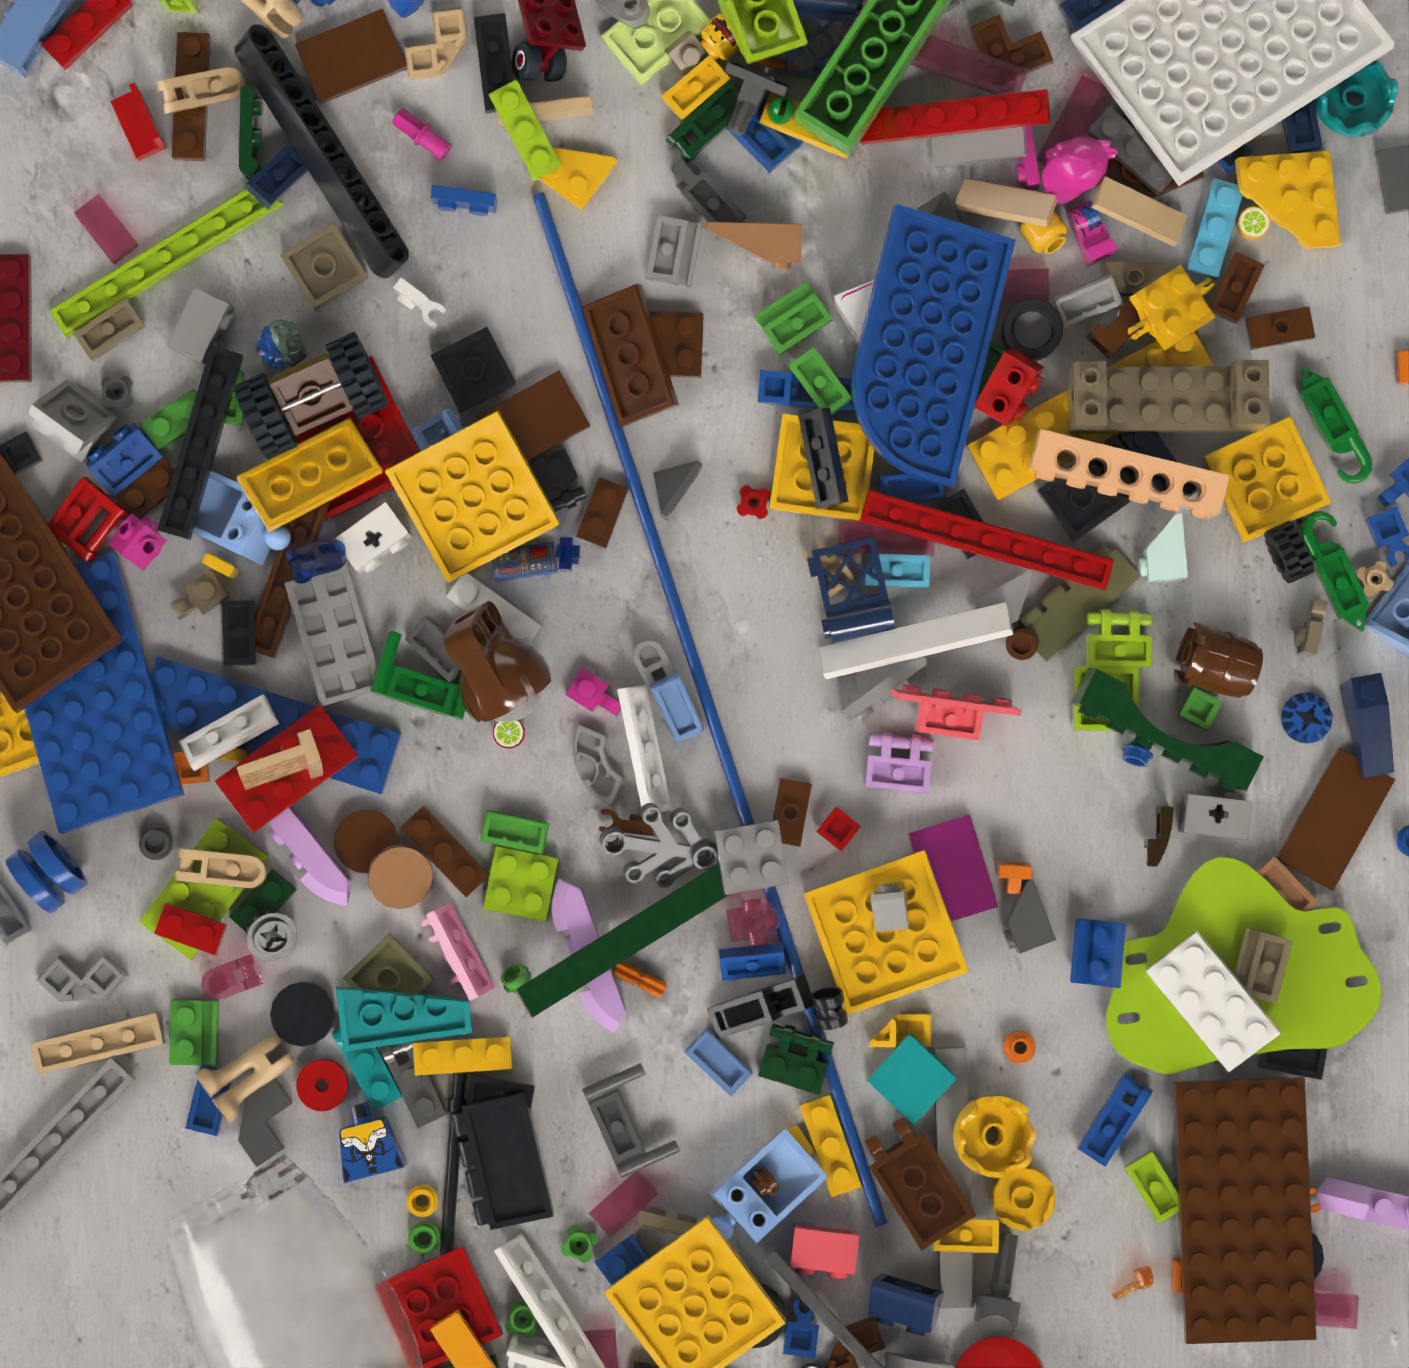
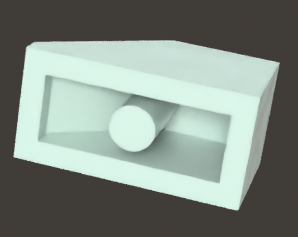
M1182 514L1172 516L1142 551V557L1138 558L1140 577L1144 576L1145 584L1181 581L1188 578Z

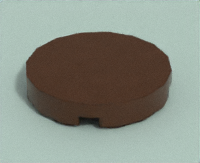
M360 810L350 813L340 822L334 839V847L338 858L347 868L357 873H368L370 863L375 856L377 857L383 849L398 845L399 836L395 825L387 816L373 810Z

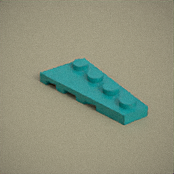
M335 986L344 1052L472 1033L468 998Z

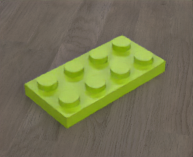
M219 818L215 819L194 847L195 850L256 856L263 860L264 863L269 858L266 853ZM194 860L192 872H201L202 860ZM175 873L139 922L154 933L165 903L221 922L245 888L176 881ZM159 936L190 960H193L199 952L198 949Z

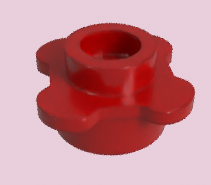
M749 485L741 487L739 491L741 502L737 506L738 514L743 517L750 515L756 516L758 519H764L768 515L766 504L767 500L771 497L770 491L767 488L760 490L752 489ZM752 499L757 501L756 505L751 504Z

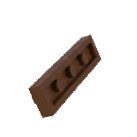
M177 32L175 77L209 71L211 36L209 33ZM175 89L177 99H184L182 89ZM208 105L173 113V160L205 161Z

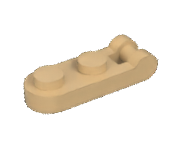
M224 67L156 82L158 91L163 93L165 104H163L165 114L230 101L239 97L241 86H245L242 74L232 67ZM175 89H182L184 99H177Z
M179 848L178 858H181L180 871H176V881L254 888L261 885L266 879L267 867L259 857ZM194 860H202L200 873L192 872Z

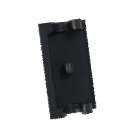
M254 600L221 601L222 667L256 665Z

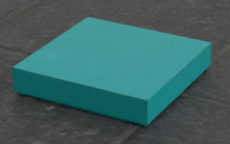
M910 1033L867 1081L915 1125L953 1084L958 1076Z

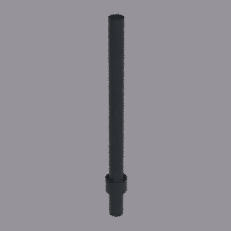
M462 1072L453 1073L451 1098H448L447 1111L450 1112L440 1255L452 1250L454 1245L460 1151L457 1141L461 1140V1136H456L451 1113L462 1110V1104L467 1101L464 1098L466 1073Z

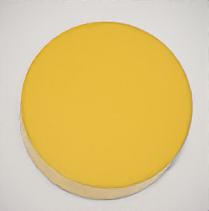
M235 748L215 760L238 764L247 758L248 752Z

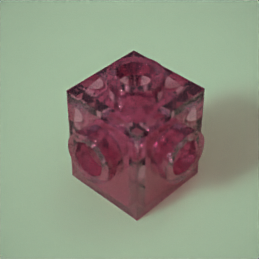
M761 898L741 901V908L726 910L731 942L748 940L749 946L766 944L768 943L767 937L777 935L776 928L779 927V917L776 909L772 908V903L761 904Z

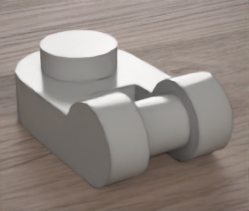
M645 640L636 645L633 651V659L651 695L656 700L649 686L656 682L651 673L663 668L666 675L669 676L676 673L663 647L654 640Z

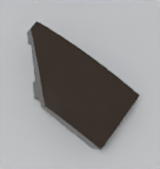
M1156 807V839H1144V848H1147V866L1157 867L1165 853L1172 830L1174 807Z

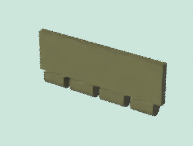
M1101 543L1091 552L1114 559L1106 591L1062 579L1070 589L1065 591L1060 584L1054 585L1038 600L1046 609L1043 613L1033 604L1019 617L1018 622L1022 626L1033 629L1038 635L1039 646L1037 652L1045 661H1048L1087 626V612H1099L1100 609H1105L1140 578L1139 573L1116 548L1110 551L1104 543Z

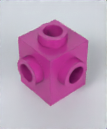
M131 513L119 525L116 534L108 544L144 571L152 559L159 555L162 546L167 540L158 533V524L147 516L141 520Z

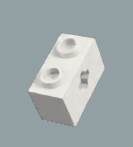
M385 502L336 537L334 541L357 572L361 573L365 570L366 573H370L382 564L380 558L390 551L394 555L408 545L406 540L411 535L391 507ZM372 533L376 536L382 534L378 539L380 543L378 547L373 545L367 546L371 541L369 536Z

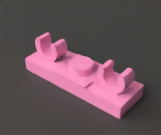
M450 902L426 914L428 919L424 920L421 925L422 927L431 925L435 932V935L429 938V941L436 942L439 940L446 961L457 975L452 978L451 984L461 982L465 990L458 997L469 998L471 1001L494 989L495 987L452 903Z

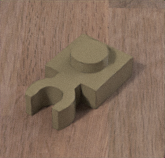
M1311 600L1307 622L1304 623V627H1299L1296 635L1295 644L1299 645V654L1307 656L1317 654L1327 601Z

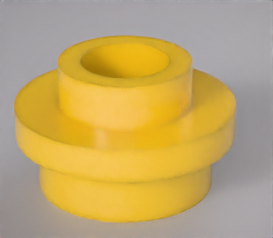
M426 1184L414 1186L406 1197L408 1210L417 1217L431 1215L436 1210L439 1202L437 1192ZM419 1195L428 1197L429 1202L426 1206H421L417 1203Z

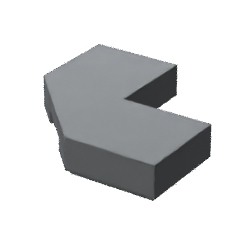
M103 954L84 976L78 973L65 959L58 956L36 980L59 1002L106 1000L129 975L106 954Z

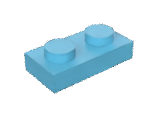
M865 554V567L871 559L872 554ZM879 554L886 587L929 588L930 555ZM873 563L872 566L870 567L869 571H871L872 573H874V574L876 575L875 567H874V563ZM868 574L865 575V586L879 587L876 579Z

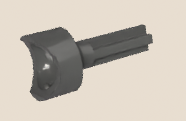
M999 1233V1253H996L991 1294H987V1296L977 1295L974 1321L979 1322L987 1316L999 1315L1006 1318L1013 1328H1017L1021 1303L1012 1301V1298L1008 1296L1011 1290L1019 1236Z

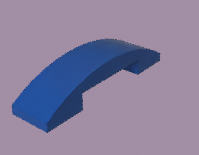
M760 370L758 403L819 409L792 372ZM838 378L852 397V379ZM853 399L837 411L855 412Z

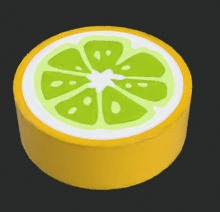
M1249 207L1239 215L1236 226L1239 234L1245 239L1257 240L1269 230L1270 218L1263 212L1262 208Z

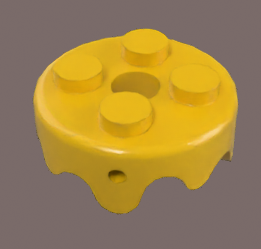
M985 1095L969 1102L958 1115L953 1131L955 1150L965 1166L975 1173L994 1178H1003L1014 1170L1027 1167L1032 1160L1031 1148L1036 1138V1130L1027 1116L1028 1108L1016 1100L1000 1095ZM994 1126L998 1130V1139L995 1143L988 1144L985 1134L990 1127Z

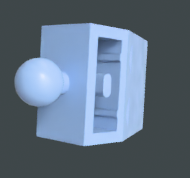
M213 471L210 472L193 530L194 534L261 566L270 549L282 550L289 545L291 540L289 530L282 525L268 532L239 483Z
M784 1128L709 1192V1195L727 1214L725 1217L717 1216L712 1220L727 1240L733 1235V1226L736 1224L751 1242L758 1243L825 1181L828 1176L787 1129ZM766 1167L780 1186L774 1192L776 1195L773 1198L768 1193L762 1196L752 1183V1180L756 1178L753 1173L755 1169L759 1171ZM735 1189H739L742 1193V1198L738 1202L733 1201L731 1198V1193ZM756 1214H761L764 1219L763 1223L759 1226H755L753 1223V1217Z

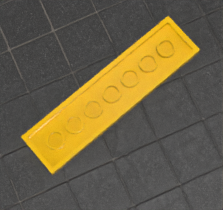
M1193 332L1166 351L1162 349L1156 340L1109 367L1214 365L1196 333ZM1068 390L1026 412L1019 422L1014 420L1008 426L1002 425L968 444L966 448L998 502L1039 479L1035 477L1036 472L1029 471L1037 433L1041 429L1100 444L1113 435L1117 436L1121 433H1068ZM1060 453L1057 456V462L1060 466L1073 460L1067 453Z

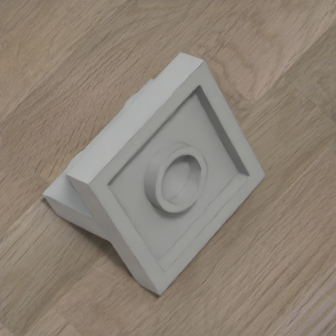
M65 380L34 402L28 411V414L35 418L32 424L33 428L81 463L89 459L87 456L94 449L100 435L113 427L118 416L69 380Z

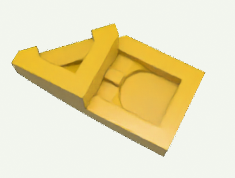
M898 1014L869 1042V1047H898L910 1033L926 1047H931L932 1014Z

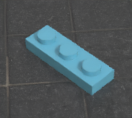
M1217 178L1212 180L1186 271L1215 280L1219 277L1242 198V194L1238 192L1237 184Z

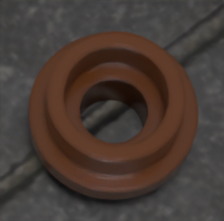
M766 1167L759 1171L755 1169L753 1173L756 1178L752 1180V1183L762 1196L768 1193L773 1198L776 1195L774 1192L780 1186Z

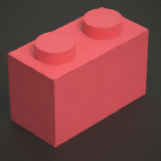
M794 1224L789 1260L790 1267H795L796 1273L814 1275L815 1270L827 1271L829 1277L847 1279V1274L855 1275L859 1244L858 1231Z

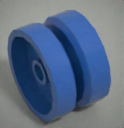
M39 831L28 841L30 853L18 849L5 861L10 873L26 894L48 913H54L65 903L63 891L74 895L84 888L88 882L81 868L61 844L47 832Z

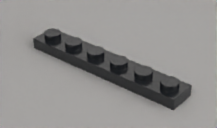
M210 346L157 529L158 531L191 540L233 396V386L236 385L244 355Z

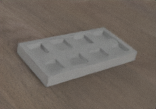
M342 566L284 583L321 707L369 693L378 668L348 566Z

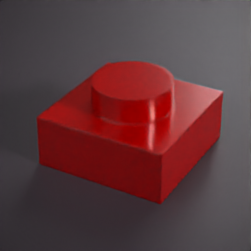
M835 806L816 832L842 852L861 826Z

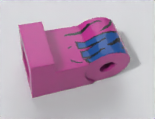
M1091 200L1066 211L1069 225L1087 267L1113 256L1117 250L1113 238H1110L1104 223L1101 222L1098 211L1091 208L1093 203Z

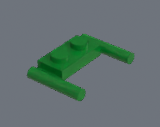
M389 631L370 692L446 717L448 715L452 718L463 720L466 710L462 705L459 685L392 665L402 634Z

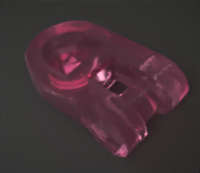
M253 954L207 971L202 977L201 982L205 995L211 999L219 1000L263 984L261 975L257 976L253 965L256 962ZM241 968L245 980L236 983L232 971Z

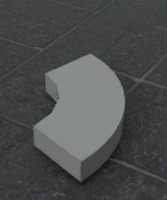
M578 723L573 742V755L577 771L588 790L603 803L612 807L625 777L614 771L607 759L606 743L608 735Z

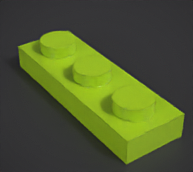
M517 79L488 94L534 181L562 166Z

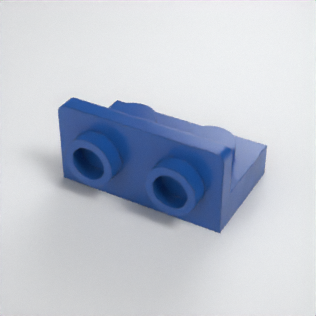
M135 422L130 426L124 424L118 428L112 435L114 439L105 446L101 444L95 447L88 454L87 457L89 459L85 462L88 470L113 498L162 458L161 453L141 432Z
M1076 919L1070 975L1071 983L1112 988L1121 987L1126 923Z

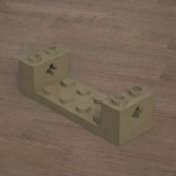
M1236 360L1230 366L1106 367V361H1074L1068 368V433L1261 431L1270 425L1269 360Z

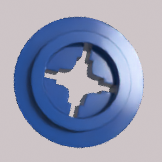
M1303 692L1292 696L1285 703L1281 713V723L1287 735L1293 740L1300 743H1314L1323 739L1331 730L1334 715L1331 712L1329 703L1319 694ZM1312 706H1314L1312 709V717L1315 718L1316 721L1319 722V724L1308 723L1307 726L1304 727L1303 730H1301L1303 727V718L1299 717L1300 715L1295 712L1297 711L1305 713L1309 709H1311Z

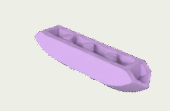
M293 806L268 824L272 827L269 833L280 846L284 843L292 852L289 855L290 860L300 871L304 868L306 869L307 873L300 881L317 896L329 902L347 906L352 880Z
M558 879L552 902L553 922L556 933L568 929L570 935L565 936V940L570 954H573L600 936L583 889ZM612 969L589 982L588 990L578 994L591 1016L603 1027L616 1033L626 1008Z
M1326 1177L1316 1191L1321 1209L1409 1230V1195L1333 1177Z

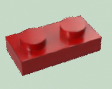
M165 903L154 934L209 954L217 955L228 924Z

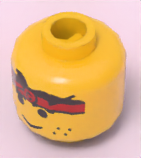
M718 13L701 29L702 39L699 42L714 60L718 58L728 60L740 50L722 13Z

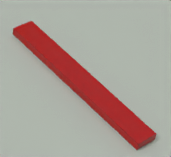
M869 489L867 490L859 521L1103 591H1106L1114 564V559Z

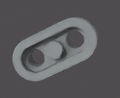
M595 0L601 10L629 27H637L644 24L650 16V7L647 0ZM637 4L633 9H628L630 5Z

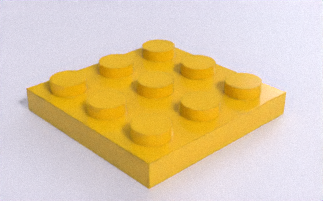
M782 414L769 509L861 522L859 518L870 485L875 448L865 436L860 424L833 420L849 502L826 509H817L798 415Z
M1291 416L1202 457L1208 470L1230 475L1223 503L1243 544L1265 534V531L1287 521H1294L1332 503Z

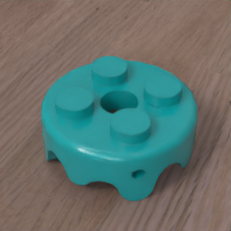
M1373 61L1315 98L1314 104L1317 115L1326 127L1341 136L1358 138L1371 135L1379 130L1393 113L1399 89L1396 79L1388 76L1380 62ZM1356 93L1361 98V104L1358 106L1349 104L1346 100V94Z

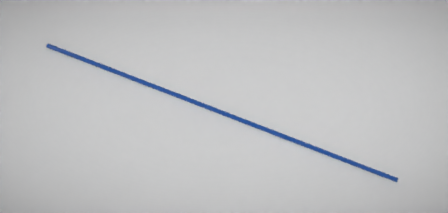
M537 193L532 197L741 825L754 824L623 427H620L584 317L582 304L545 193ZM776 887L763 888L780 942L783 943L784 954L792 978L804 975ZM812 1006L804 1010L811 1035L817 1033L823 1035V1039L826 1040L824 1031L816 1026V1008ZM819 1051V1059L829 1062L826 1080L875 1227L887 1224V1220L832 1055Z

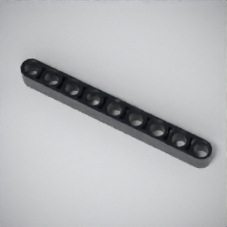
M254 24L250 26L234 48L236 57L372 272L380 278H390L408 260L409 251L273 34L262 25Z

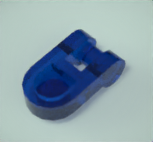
M332 538L291 548L286 553L288 564L293 567L292 575L294 580L299 584L309 582L314 576L341 569L347 561L344 544Z

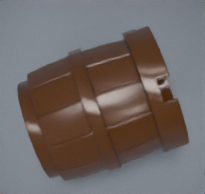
M1193 622L1195 629L1188 627L1177 652L1176 660L1181 661L1180 670L1174 669L1175 681L1178 684L1189 687L1194 685L1216 695L1221 694L1236 698L1250 695L1261 672L1263 663L1262 649L1255 642L1237 636L1235 633L1211 629L1208 625Z

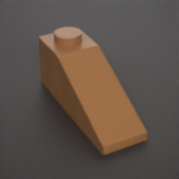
M702 222L701 224L702 229L761 261L772 262L773 269H791V263H801L802 224Z

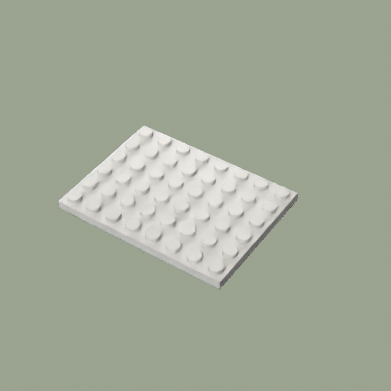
M1125 0L1071 35L1072 43L1178 186L1394 48L1395 44L1362 0Z

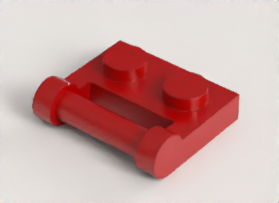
M82 477L48 524L57 538L82 559L90 563L97 556L96 551L119 520L126 518L129 511L88 477ZM104 507L109 511L108 515L87 543L84 544L79 539Z

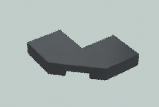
M276 1078L251 1093L245 1102L238 1141L256 1167L284 1149V1146L267 1121L293 1102Z

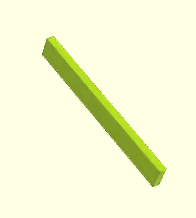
M244 189L54 306L49 312L64 336L68 339L74 335V332L123 299L127 298L130 301L279 209L283 204L279 199L267 209L251 193Z

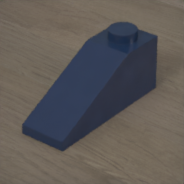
M1376 673L1350 678L1339 687L1361 778L1393 773L1394 762L1390 711L1382 674Z

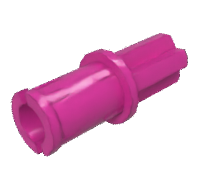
M405 109L399 110L394 116L393 125L412 138L414 145H421L440 161L447 156L452 148V144L431 130L429 123L423 124Z

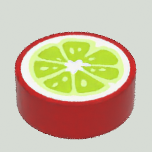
M497 721L495 723L493 738L499 746L512 749L519 746L524 740L525 728L521 721Z

